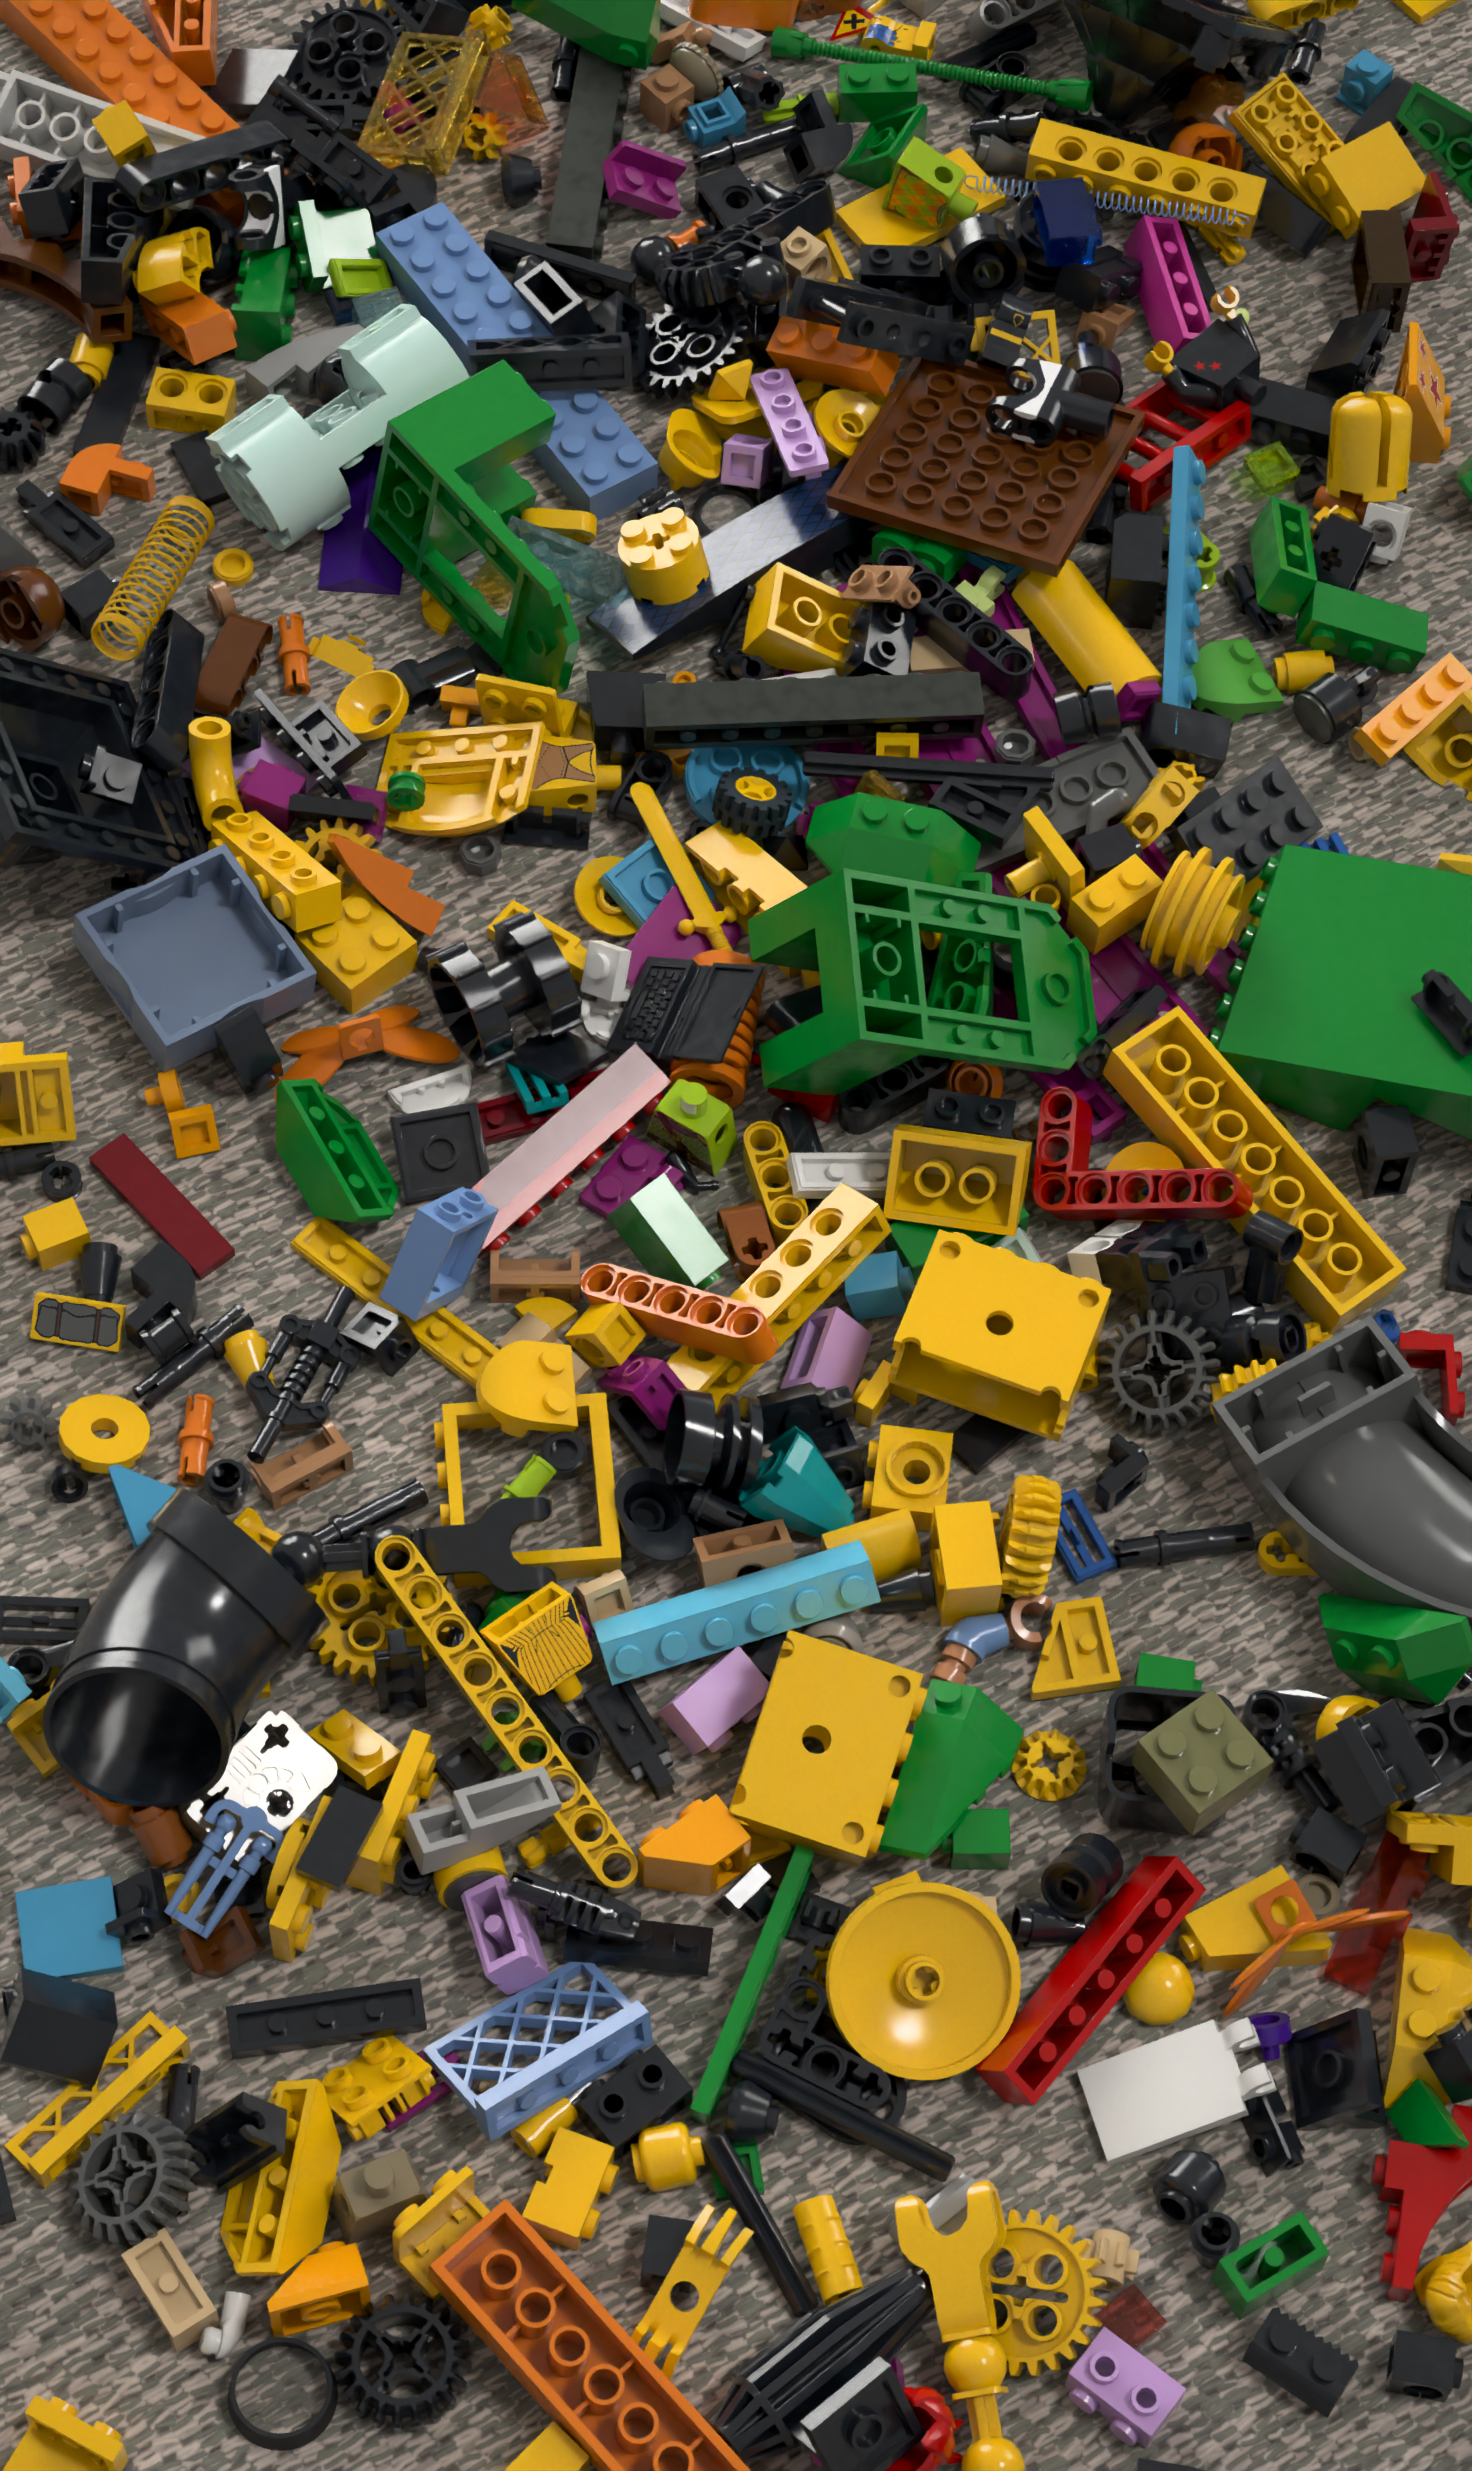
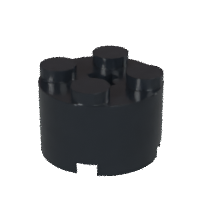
M977 213L973 217L957 224L940 244L943 269L954 295L963 304L989 303L990 309L997 308L1003 292L1016 296L1021 291L1025 282L1026 259L1014 231L1004 221L992 217L989 213Z

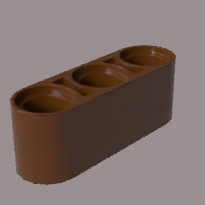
M231 613L228 616L199 674L194 706L195 713L224 719L230 716L235 707H240L249 689L245 686L250 676L256 675L264 656H261V653L266 644H271L273 637L272 624Z

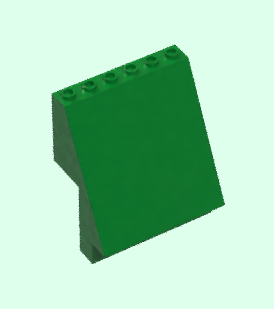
M1285 844L1275 858L1268 856L1260 870L1258 878L1264 882L1261 890L1258 889L1255 892L1248 906L1247 912L1252 914L1250 924L1247 923L1243 927L1238 937L1236 947L1240 948L1241 952L1239 958H1234L1228 968L1225 981L1230 983L1227 993L1224 992L1216 1004L1213 1015L1218 1017L1216 1027L1210 1029L1206 1038L1255 1094L1326 1127L1344 1132L1378 1097L1398 1107L1407 1106L1409 1112L1472 1140V1053L1462 1058L1411 1000L1412 996L1423 990L1424 984L1421 981L1423 975L1427 971L1435 969L1437 972H1443L1472 1003V875Z

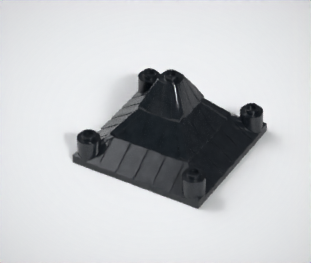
M1064 0L1087 52L1088 79L1094 83L1092 98L1094 110L1102 115L1106 113L1108 121L1119 119L1120 126L1123 123H1134L1175 91L1178 85L1208 72L1214 74L1217 68L1225 69L1226 64L1230 63L1232 58L1245 56L1242 64L1249 67L1246 74L1268 82L1270 76L1276 78L1279 75L1288 51L1294 50L1300 36L1220 0Z
M0 647V868L56 860L62 856L99 860L144 870L145 872L142 874L141 879L143 885L162 877L173 867L203 854L168 773L162 772L131 747L137 701L129 682ZM97 744L105 746L106 753L142 763L133 803L129 807L79 792L83 780L77 778L81 757L84 753L89 754Z

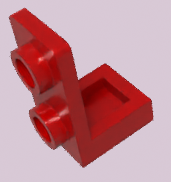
M1425 1330L1399 1333L1395 1347L1411 1368L1439 1369L1442 1416L1455 1427L1457 1419L1464 1418L1465 1394L1464 1391H1457V1378H1461L1462 1354L1460 1351L1454 1350L1453 1334H1431Z

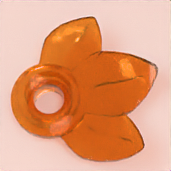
M1207 73L1198 78L1191 93L1177 104L1173 112L1174 121L1178 122L1192 116L1200 123H1207L1220 105H1242L1246 99L1245 89L1239 82H1228L1227 78L1222 74Z

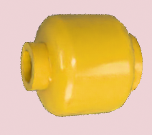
M682 2122L643 2129L639 2134L638 2143L631 2144L633 2164L638 2183L646 2182L648 2188L653 2192H662L693 2185L697 2179V2167L706 2165L701 2136L691 2137L688 2127Z

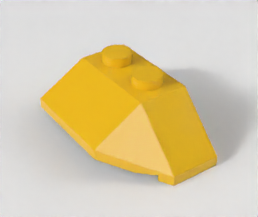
M1401 1926L1383 2092L1385 2110H1389L1417 2078L1430 2084L1444 2106L1451 2102L1423 2055L1438 2040L1435 2033L1455 2020H1462L1466 2016L1463 2009L1472 2002V1956L1449 1934Z
M318 2079L278 2081L270 2092L272 2097L267 2102L287 2110L285 2154L228 2192L220 2235L229 2256L234 2262L233 2266L236 2273L241 2276L283 2275L322 2244L342 2146L323 2082Z

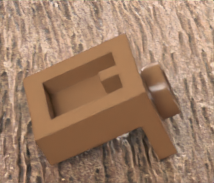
M1117 302L1111 307H1103L1090 313L1083 311L1073 344L1077 345V336L1080 332L1090 331L1094 335L1099 347L1112 351L1116 337L1132 325L1136 311Z

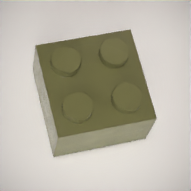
M1213 1689L1137 1741L1132 1759V1765L1191 1836L1267 1783L1274 1762Z

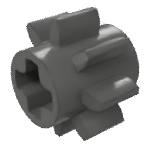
M31 1391L27 1398L20 1400L14 1395L10 1396L12 1412H0V1423L11 1425L4 1432V1440L7 1442L15 1439L21 1443L22 1451H26L28 1445L37 1442L45 1447L47 1445L45 1430L55 1431L57 1429V1420L52 1417H46L52 1411V1401H46L42 1404L39 1400L35 1399L34 1391ZM25 1416L34 1417L32 1427L23 1426Z

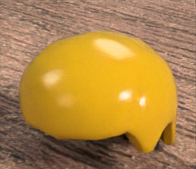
M1156 1952L1124 1992L1122 1998L1128 2012L1133 2017H1136V2019L1150 2026L1172 2025L1188 2013L1195 1997V1986L1190 1971L1183 1962L1173 1955Z

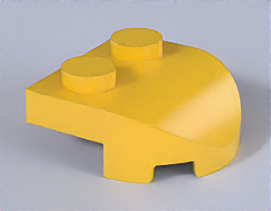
M520 1340L500 1349L486 1364L477 1380L476 1395L482 1412L486 1413L489 1411L502 1424L501 1431L519 1438H523L528 1430L573 1433L578 1427L571 1345Z

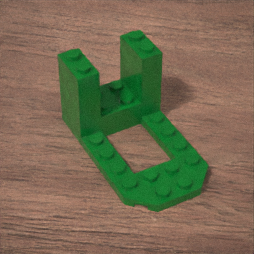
M503 359L388 420L367 527L466 634L503 667L502 672L508 679L553 688L556 690L557 695L568 689L581 638L561 583L557 580L556 575L531 553L525 541L518 539L511 531L520 525L521 512L525 509L534 508L537 493L530 482L523 479L509 465L512 461L550 441L556 414L553 412L550 404L546 400L541 399L532 390L524 377L519 372H515ZM478 549L512 585L514 592L507 620L499 617L486 603L482 593L471 587L460 575L458 568L453 562Z
M842 868L748 920L752 962L819 972L823 1013L760 1044L763 1087L836 1096L918 1055L1056 1075L1069 1070L1077 1060L1076 1055L1083 1046L1088 1045L1097 1034L1088 950L1077 937L1070 939L1058 924L1061 917L1051 904ZM919 930L1010 945L1018 1021L927 1007Z

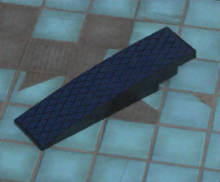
M849 460L822 472V477L808 479L784 491L703 537L701 541L709 565V576L706 582L704 578L697 585L698 591L691 597L674 604L653 605L652 600L641 597L642 601L635 598L628 586L586 616L587 624L635 661L732 615L741 600L744 587L747 584L752 586L756 584L777 562L809 577L834 567V553L866 538V524L871 522L870 520L827 508V495Z

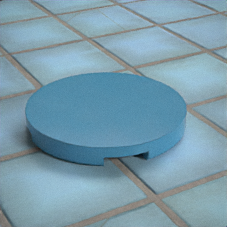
M788 745L694 748L688 756L683 775L684 792L690 807L702 821L712 825L720 821L714 818L712 805L720 776L726 770L731 772L732 768L739 767L741 770H744V767H752L753 771H758L760 768L766 770L765 774L767 775L773 773L779 776L778 781L784 780L788 784L787 788L792 790L793 797L783 830L797 819L798 814H801L808 797L810 781L809 776H805L802 772L803 759L801 755L796 754ZM754 835L753 838L749 837L751 840L763 839L759 838L758 835Z

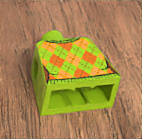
M914 136L896 163L881 208L930 229L938 230L949 214L962 221L971 218L979 202L960 193L966 176L964 169Z

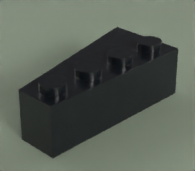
M85 177L81 252V303H91L97 306L122 305L133 284V272L138 270V261L142 248L148 241L156 239L164 223V208L153 212L141 211L115 189V178Z
M1462 1696L1448 1700L1442 1705L1424 1710L1419 1708L1404 1713L1442 1784L1397 1808L1398 1811L1418 1812L1472 1780V1696L1467 1698Z

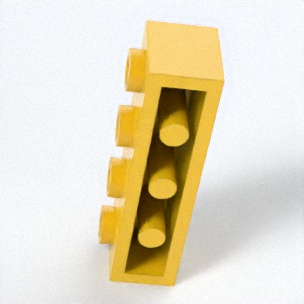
M255 810L248 813H234L229 815L227 819L211 823L212 840L209 841L208 850L225 843L258 889L263 904L296 933L342 920L341 881Z

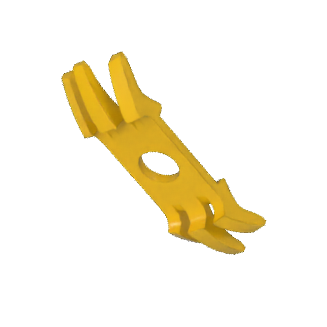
M709 2204L705 2206L688 2233L677 2259L649 2309L631 2335V2338L640 2346L648 2331L654 2334L649 2339L644 2350L654 2363L668 2343L673 2346L662 2368V2372L670 2381L683 2353L690 2343L693 2333L721 2283L729 2274L735 2260L754 2233V2231L745 2227L721 2260L716 2258L738 2213L731 2207L714 2227L701 2248L696 2245L716 2209ZM680 2281L690 2282L698 2290L699 2301L691 2311H681L671 2301V2291L675 2284Z

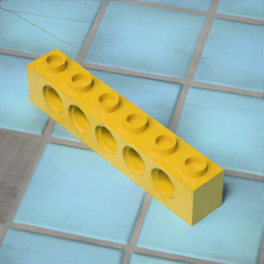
M1043 118L1040 119L1028 153L1025 179L1036 181L1039 184L1064 186L1067 189L1071 187L1073 191H1076V188H1078L1080 195H1082L1083 189H1085V195L1088 196L1090 195V190H1092V197L1097 198V192L1099 191V199L1104 200V193L1107 192L1106 201L1110 202L1111 194L1114 193L1113 203L1116 205L1118 204V196L1121 194L1120 205H1125V198L1128 195L1127 206L1131 207L1133 196L1135 195L1134 208L1136 209L1139 208L1140 197L1142 196L1141 209L1143 211L1146 209L1149 197V213L1152 212L1154 200L1157 199V215L1160 212L1162 200H1164V216L1168 211L1170 200L1171 216L1175 212L1177 201L1178 217L1181 216L1183 203H1186L1185 218L1189 215L1192 203V219L1195 218L1197 207L1200 205L1199 219L1202 220L1205 206L1207 205V221L1211 217L1212 207L1214 206V222L1217 221L1219 208L1221 207V223L1225 220L1228 208L1229 224L1233 219L1234 210L1236 209V214L1245 215L1250 219L1248 224L1239 223L1240 221L1248 222L1247 218L1235 216L1231 226H1228L1227 222L1221 225L1219 221L1213 224L1212 219L1209 223H1206L1205 218L1202 222H1199L1198 218L1192 221L1190 217L1185 220L1183 216L1178 220L1193 226H1202L1224 232L1230 236H1239L1246 239L1251 237L1267 180L1262 177Z
M841 1182L806 1220L793 1230L790 1236L770 1257L765 1259L760 1267L731 1294V1299L752 1304L761 1309L778 1340V1349L892 1231L879 1204ZM683 1345L666 1362L687 1389L710 1392L715 1403V1411L721 1398L726 1393L734 1395L764 1364H746Z

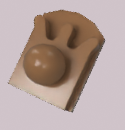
M691 20L682 23L677 28L660 35L651 59L655 65L670 59L672 50L684 41L687 43L691 42L693 45L696 44L699 48L704 49L706 53H709L706 45L712 40V31L706 27L695 29Z

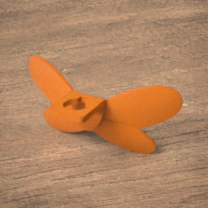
M393 1005L377 1010L365 1017L343 1022L339 1025L315 1027L295 1033L285 1041L281 1050L290 1054H302V1056L288 1069L280 1080L316 1079L323 1086L336 1073L345 1060L379 1050L402 1058L435 1064L453 1062L458 1059L460 1051L451 1040L441 1034L408 1026L419 1016L420 1011L408 1005ZM275 1089V1093H274L275 1104H276V1089Z
M1293 1879L1287 1880L1254 1900V1905L1275 1944L1259 1956L1234 1980L1228 1990L1238 1986L1240 1988L1228 2003L1222 2018L1226 2019L1234 2015L1251 1998L1280 1961L1289 1944L1303 1936L1385 1924L1402 1919L1409 1915L1410 1912L1398 1910L1365 1914L1370 1908H1364L1317 1920L1297 1882ZM1291 1897L1296 1901L1299 1908L1296 1917L1297 1925L1288 1928L1287 1925L1279 1924L1273 1919L1271 1913L1272 1906L1278 1898Z

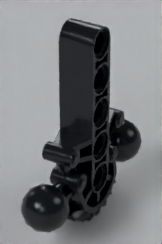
M826 179L806 181L730 227L715 231L712 225L702 226L695 231L698 245L696 243H687L680 246L679 251H676L674 245L663 237L651 236L642 238L631 252L630 268L633 273L637 274L639 281L648 286H656L657 291L660 292L661 299L665 300L666 305L675 306V308L682 309L687 307L692 310L696 307L706 308L714 304L719 306L720 303L732 298L738 291H740L744 300L754 306L765 307L774 305L783 297L787 290L788 275L786 273L787 268L781 242L798 226L811 235L816 236L838 220L830 183Z

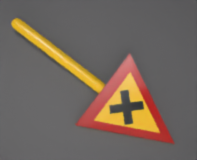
M879 0L867 10L858 6L851 11L842 12L830 41L864 34L869 21L876 17L873 14L891 0Z

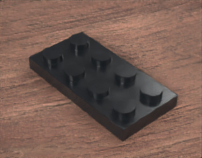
M1278 756L1168 833L1167 836L1179 855L1184 850H1187L1191 853V857L1194 858L1201 848L1207 847L1212 849L1210 863L1212 867L1217 868L1227 856L1234 859L1235 868L1233 876L1244 875L1245 884H1247L1259 875L1268 856L1275 858L1285 844L1298 846L1324 826Z

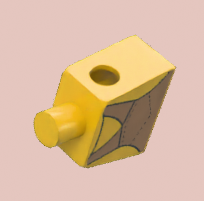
M544 735L528 805L544 807V816H552V807L566 809L583 807V812L593 813L596 811L597 790L616 791L621 785V765H596V746L592 741Z

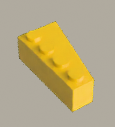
M720 820L685 842L684 851L694 868L717 894L714 898L723 908L733 906L738 910L736 922L749 935V919L806 889L807 886L754 841L746 837L745 833L740 832L739 835L733 833V828H724L720 825ZM777 966L788 979L800 972V969Z

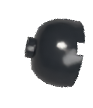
M195 205L196 207L191 210L183 209L170 224L167 235L194 227H201L209 231L214 268L201 272L200 286H217L232 277L240 266L243 250L234 249L233 235L238 226L229 215L213 207Z

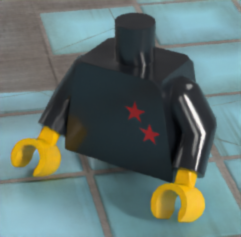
M1227 286L1223 290L1228 304L1222 301L1219 293H1216L1211 298V309L1218 315H1224L1226 318L1224 322L1219 318L1175 355L1169 343L1159 341L1153 346V351H1150L1145 356L1144 364L1146 368L1153 372L1161 371L1163 373L1161 379L1167 385L1168 390L1172 391L1184 405L1207 407L1220 412L1238 399H1242L1251 406L1256 407L1266 396L1267 387L1259 382L1261 355L1242 313L1237 314L1234 307L1239 302V293L1233 286Z

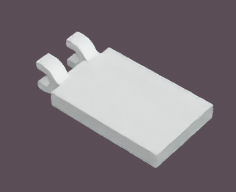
M1248 2017L1230 2024L1221 2032L1213 2019L1077 2070L1107 2162L1110 2165L1247 2116L1249 2113L1244 2101L1277 2091L1270 2070H1267L1265 2063L1249 2068L1242 2074L1238 2067L1234 2053L1261 2045L1253 2024L1251 2025Z

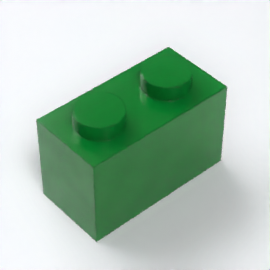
M915 63L839 65L837 80L839 123L871 122L917 106L918 86Z
M1300 2211L1219 2260L1211 2279L1240 2321L1320 2272L1330 2252L1303 2212Z

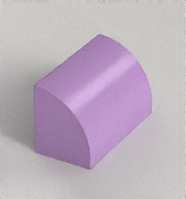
M837 1306L813 1312L802 1325L780 1390L812 1383L813 1388L825 1387L826 1390L847 1385L851 1396H853L873 1334Z

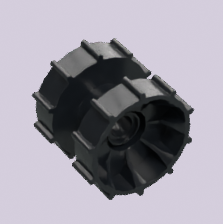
M533 910L525 914L519 912L493 925L495 930L494 950L498 955L499 962L486 968L484 963L480 962L468 949L466 942L458 945L453 943L425 956L428 962L429 977H427V980L431 985L439 1008V1014L443 1017L457 1046L473 1063L476 1070L485 1067L486 1070L516 1056L513 1051V1036L515 1033L511 1028L509 1019L523 1013L543 1037L552 1035L555 1038L583 1024L580 1019V1004H582V1000L578 996L576 985L570 972L571 967L567 964L556 944L551 930L548 931L535 917Z

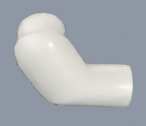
M226 2291L219 2329L209 2326L202 2331L199 2349L202 2353L215 2354L216 2359L226 2358L230 2355L244 2334L251 2295Z

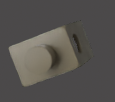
M401 2149L340 2174L335 2182L330 2206L346 2245L353 2243L358 2244L396 2228L393 2225L394 2221L407 2207L414 2203L420 2207L430 2198V2195L417 2165L405 2149Z

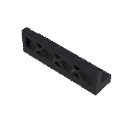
M628 332L467 340L470 377L504 359L515 372H519L524 377L526 383L533 391L633 386L632 351Z

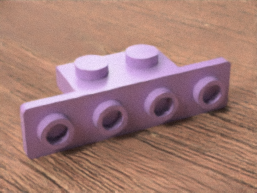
M788 368L770 369L763 373L751 375L750 385L789 476L798 477L804 475L806 480L822 477L821 471L829 469L823 438L816 433L813 415L811 411L807 412Z

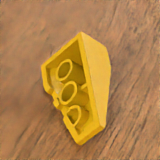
M1472 689L1463 691L1403 749L1432 781L1443 787L1448 781L1468 791L1466 799L1471 802Z

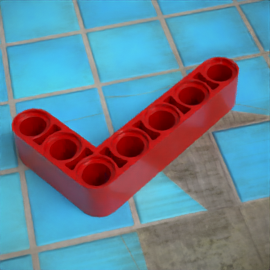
M1063 1086L1051 1088L1042 1097L1039 1110L1033 1198L1038 1206L1057 1219L1064 1221L1234 1219L1243 1216L1251 1208L1254 1199L1252 1189L1246 1182L1228 1169L1088 1171L1093 1119L1092 1108L1089 1103L1069 1088ZM1072 1103L1071 1112L1066 1117L1061 1118V1112L1064 1107ZM1065 1146H1069L1068 1154L1065 1158L1057 1161L1060 1150ZM1234 1185L1231 1197L1221 1202L1220 1197L1224 1189ZM1191 1186L1189 1197L1183 1202L1178 1203L1180 1192L1184 1188ZM1149 1187L1145 1200L1136 1203L1140 1190ZM1065 1188L1063 1199L1054 1204L1053 1201L1057 1192ZM1107 1188L1104 1199L1095 1204L1097 1193L1101 1189Z

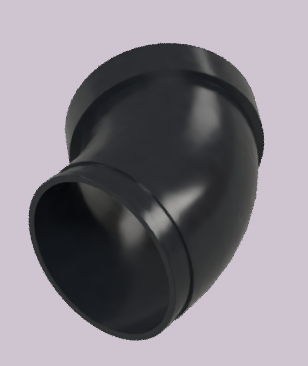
M178 1488L146 1523L150 1534L117 1572L93 1606L64 1658L43 1712L44 1737L49 1750L58 1764L73 1779L87 1789L110 1800L132 1806H155L156 1808L177 1806L198 1799L209 1792L223 1776L238 1732L264 1687L288 1658L299 1661L331 1625L329 1618L318 1603L267 1551L220 1511L184 1488Z

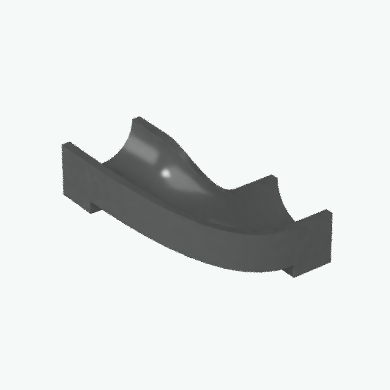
M1372 1316L1361 1320L1211 1403L1230 1463L1281 1536L1294 1552L1322 1579L1343 1596L1465 1616L1468 1619L1472 1632V1443L1457 1431L1421 1392L1416 1373Z

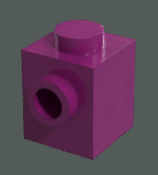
M259 759L252 773L249 771L245 772L238 787V795L242 796L244 813L256 810L276 828L288 833L296 818L288 810L290 795H293V793L306 795V778L293 773L285 765L279 763L272 764Z

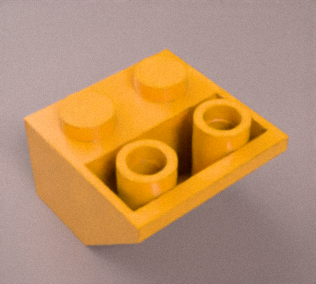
M717 1794L705 1802L702 1799H698L689 1804L680 1813V1820L666 1830L663 1826L654 1829L641 1841L640 1845L642 1847L639 1848L638 1881L643 1887L712 1896L748 1870L751 1837L734 1815L729 1814L730 1810Z

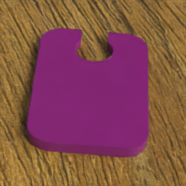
M677 884L668 891L625 947V949L632 951L626 984L632 989L647 957L693 959L699 953L714 950L706 935L694 931L689 936H684L678 931L680 921L683 919L693 920L694 917ZM711 901L716 912L723 911L719 906H717L714 902ZM725 921L721 927L728 943L733 949L741 937V929L736 921L733 923Z

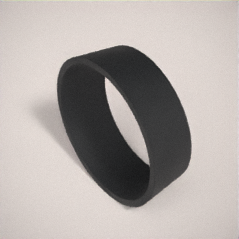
M289 2337L268 2339L249 2349L237 2363L228 2389L230 2416L239 2432L253 2444L275 2451L297 2449L319 2437L331 2422L338 2401L336 2378L328 2362L308 2343ZM288 2346L307 2351L321 2362L327 2378V2394L320 2412L306 2426L288 2433H271L255 2427L244 2417L236 2400L235 2384L242 2368L257 2354L274 2347Z

